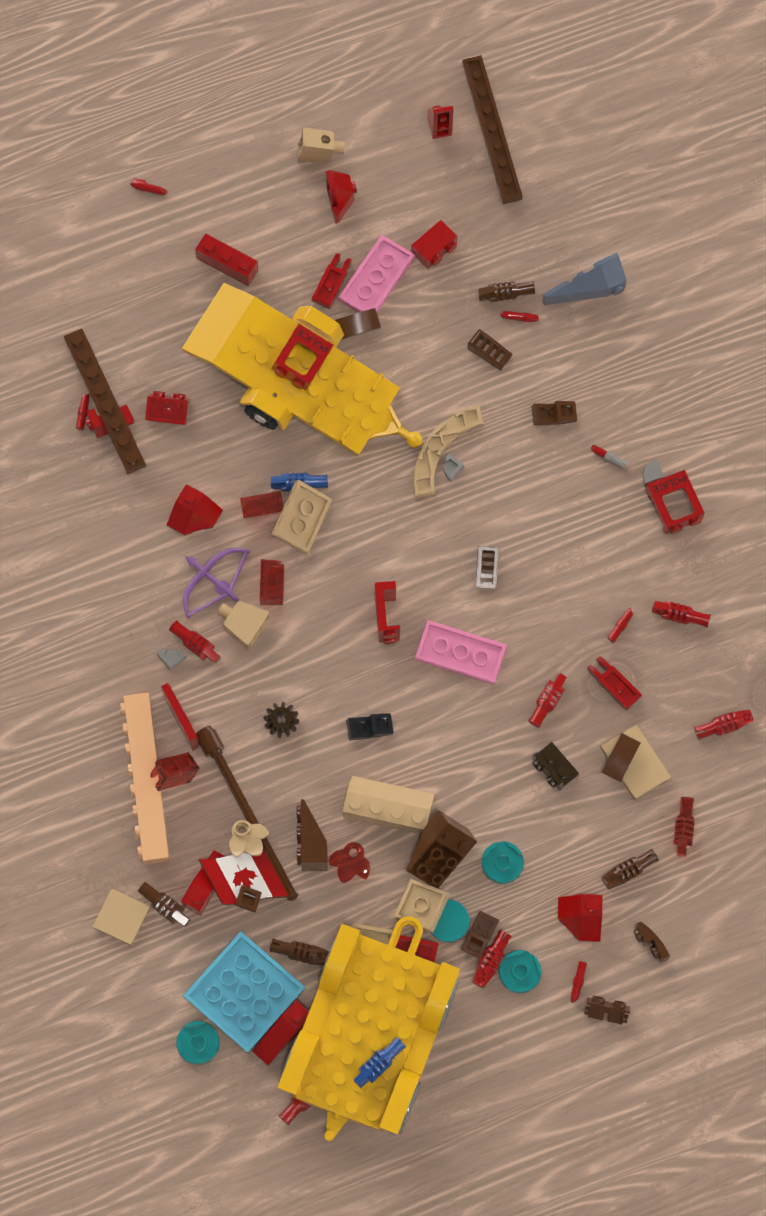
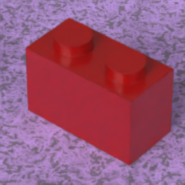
M440 220L411 245V253L415 254V257L429 269L432 265L436 266L439 264L442 256L447 252L451 253L457 247V235Z

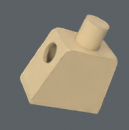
M303 128L298 141V162H329L333 153L344 154L345 142L334 141V132Z
M238 601L234 608L223 603L217 612L218 615L226 619L223 623L224 630L248 651H250L270 620V612L242 601Z

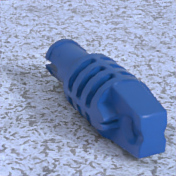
M283 473L281 476H271V489H282V491L290 492L296 480H300L312 488H328V475Z
M396 1037L384 1050H378L359 1068L360 1074L354 1079V1082L360 1088L369 1081L373 1083L392 1065V1059L406 1048L403 1042Z

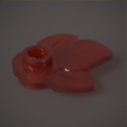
M350 842L344 849L336 850L330 856L329 865L338 867V877L342 883L350 881L355 875L365 880L368 878L370 862L364 857V848L361 844ZM356 849L357 856L352 857L349 853L350 850Z

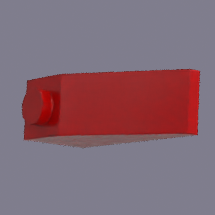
M437 105L428 109V122L433 139L452 136L453 106Z
M213 850L208 859H217L226 856ZM203 868L200 869L181 900L183 907L202 916L215 893Z
M296 1000L282 1014L252 1052L269 1066L303 1029L309 1011Z

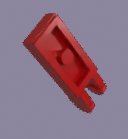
M338 253L335 254L331 263L328 264L312 296V302L329 309L352 263V259L347 258L342 269L337 268L336 266L341 257Z
M599 656L596 661L606 672L602 675L592 665H589L587 670L627 711L642 697V694L614 666H611L603 657Z

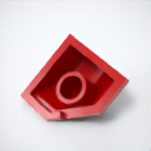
M328 170L326 171V188L334 221L337 224L354 202V193H357L355 181L351 182L349 174Z
M186 484L175 501L167 526L184 536L202 529H211L216 524L223 509L204 493Z
M578 894L558 897V920L563 926L565 925L578 941L600 942L603 895Z

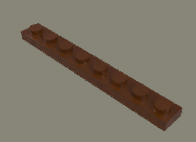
M482 55L463 59V68L502 202L506 204L522 200V192Z
M81 328L65 335L64 340L126 473L130 474L146 467L145 461L83 329Z

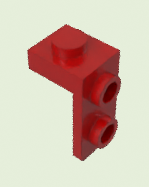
M128 406L119 407L127 425L133 424L134 419ZM95 409L88 410L87 415L89 419L85 421L89 430H93L97 438L107 435L108 432L100 416H97Z

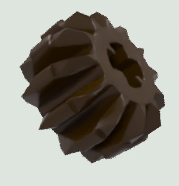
M285 702L281 703V707L274 703V710L271 708L266 710L269 715L264 716V721L267 722L265 729L271 728L270 735L278 732V738H281L284 732L289 737V730L293 732L297 730L295 725L299 724V719L296 718L298 711H292L293 705L285 708ZM278 717H280L281 719L282 717H285V723H283L282 721L281 723H278Z

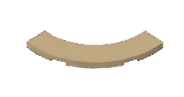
M479 405L459 411L454 416L443 421L426 439L418 455L414 471L415 499L435 495V471L440 457L446 448L462 434L475 428L483 427Z

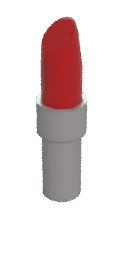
M596 445L591 447V451L604 458L603 460L611 462L623 470L628 462L615 456L614 453Z

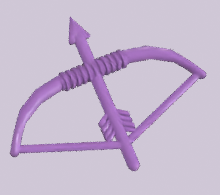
M229 548L220 551L209 559L208 563L203 567L196 562V558L185 556L189 566L193 565L199 570L185 589L183 605L188 619L191 615L227 596L235 602L239 601V598L232 593V590L250 550ZM234 552L244 553L231 585L225 580L219 582L209 573L214 565H216V562L224 556ZM206 576L216 585L215 591L221 596L189 613V595L194 586Z

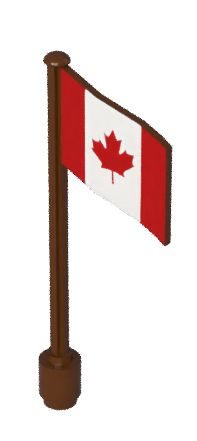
M211 726L202 728L196 733L202 751L206 757L211 756L215 760L246 820L250 824H259L222 755V750L225 747L216 730L212 729ZM267 837L261 839L263 852L260 856H251L244 852L239 857L230 855L217 859H199L222 905H235L241 885L262 892L260 900L287 898L288 901H293L298 897V893L295 892Z

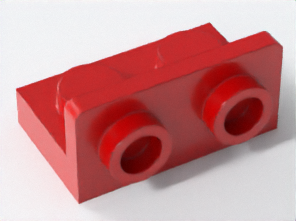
M153 391V394L147 396L145 420L186 425L190 398H185V394L173 393V396H165V392Z

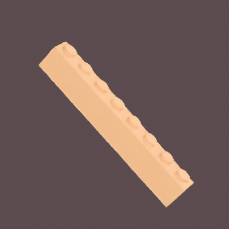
M149 693L123 696L124 703H120L122 716L126 715L127 722L123 723L124 736L128 735L129 743L125 744L126 755L131 756V764H128L129 777L133 776L134 784L130 785L131 796L136 797V805H133L134 818L138 817L139 825L135 826L136 838L141 839V846L137 847L139 859H143L144 865L170 862Z

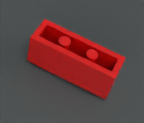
M206 233L195 248L196 259L248 287L259 271L257 260Z

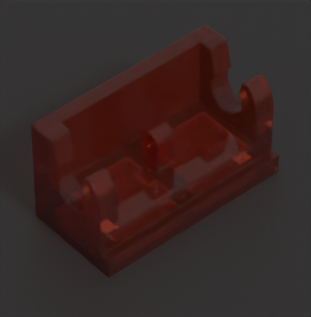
M281 491L240 498L244 519L279 513L284 508Z
M261 559L260 605L283 606L284 564L280 560Z
M187 752L156 760V765L150 777L154 778L158 775L159 780L155 787L158 791L191 783L200 768L191 754Z

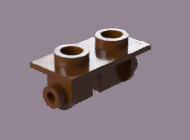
M600 996L587 998V1005H590V1007L586 1006L584 1014L588 1015L589 1018L603 1020L604 1014L608 1013V1022L620 1025L623 1023L627 1024L629 1015L625 1013L630 1014V1006H626L625 1002L615 1000L612 1003L605 1001V998Z

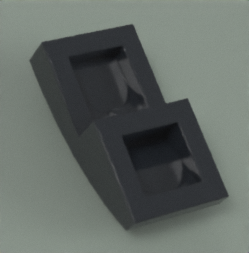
M391 713L371 714L369 717L348 718L346 720L349 741L394 734Z

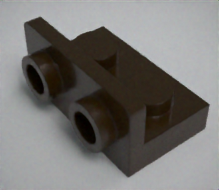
M553 742L549 743L540 752L533 754V766L537 771H543L547 776L546 781L552 788L556 787L560 791L579 776L578 771Z

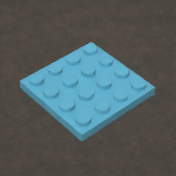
M240 931L183 997L246 1053H249L306 987Z

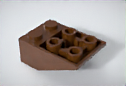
M301 799V806H297V823H301V827H297V844H301V848H297V865H301L302 871H328L327 841L305 800Z
M439 810L425 826L406 871L426 884L439 888L478 841L468 828Z

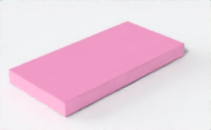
M381 235L338 296V301L357 312L376 308V312H378L415 259V254Z
M427 620L414 660L495 685L507 645Z

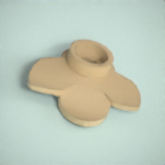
M245 820L237 821L232 826L233 837L229 841L231 853L235 857H239L244 851L251 856H260L263 852L261 839L269 835L266 827L261 824H250ZM242 829L246 830L245 833H239Z

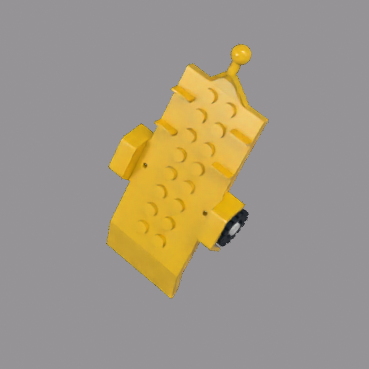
M223 283L182 347V350L189 355L211 364L248 387L239 403L247 405L244 412H246L247 416H250V419H254L257 424L260 423L261 426H265L267 429L274 430L279 425L280 429L284 431L294 416L356 456H359L369 439L395 435L396 433L405 438L407 444L412 448H417L422 444L421 434L409 432L401 427L390 405L400 387L384 378V374L381 373L379 375L355 360L354 355L349 356L336 348L344 336L340 324L312 306L299 307L292 319L255 296ZM298 324H301L334 345L306 391L296 388L291 381L278 377L271 370ZM296 344L287 357L285 364L298 373L306 375L317 356L303 345Z

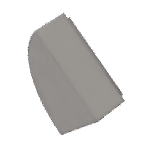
M448 453L444 461V473L447 479L452 482L463 470L464 464Z
M657 459L651 461L645 468L643 475L644 486L664 478Z
M165 649L157 653V656L170 671L187 658L184 653L178 650Z

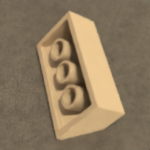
M352 776L342 814L345 818L422 835L425 826L429 823L435 794Z

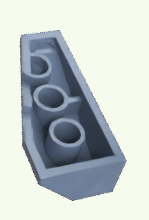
M616 252L594 263L593 266L595 268L587 273L579 272L572 282L564 281L544 293L543 304L549 305L608 297L612 294L618 295L623 292L627 280L618 253Z

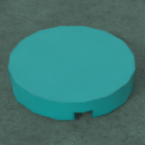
M505 841L496 842L486 848L482 856L481 866L489 880L496 884H508L515 881L522 873L524 859L522 852L516 845Z
M448 900L434 932H430V934L443 943H453L460 940L469 928L470 917L467 909L455 900Z
M516 950L503 958L499 967V979L510 992L517 994L527 993L533 990L540 982L542 974L541 964L533 954L524 950Z
M193 1021L186 1024L180 1030L176 1042L179 1055L186 1062L193 1065H203L210 1062L217 1055L220 1045L217 1031L203 1021Z

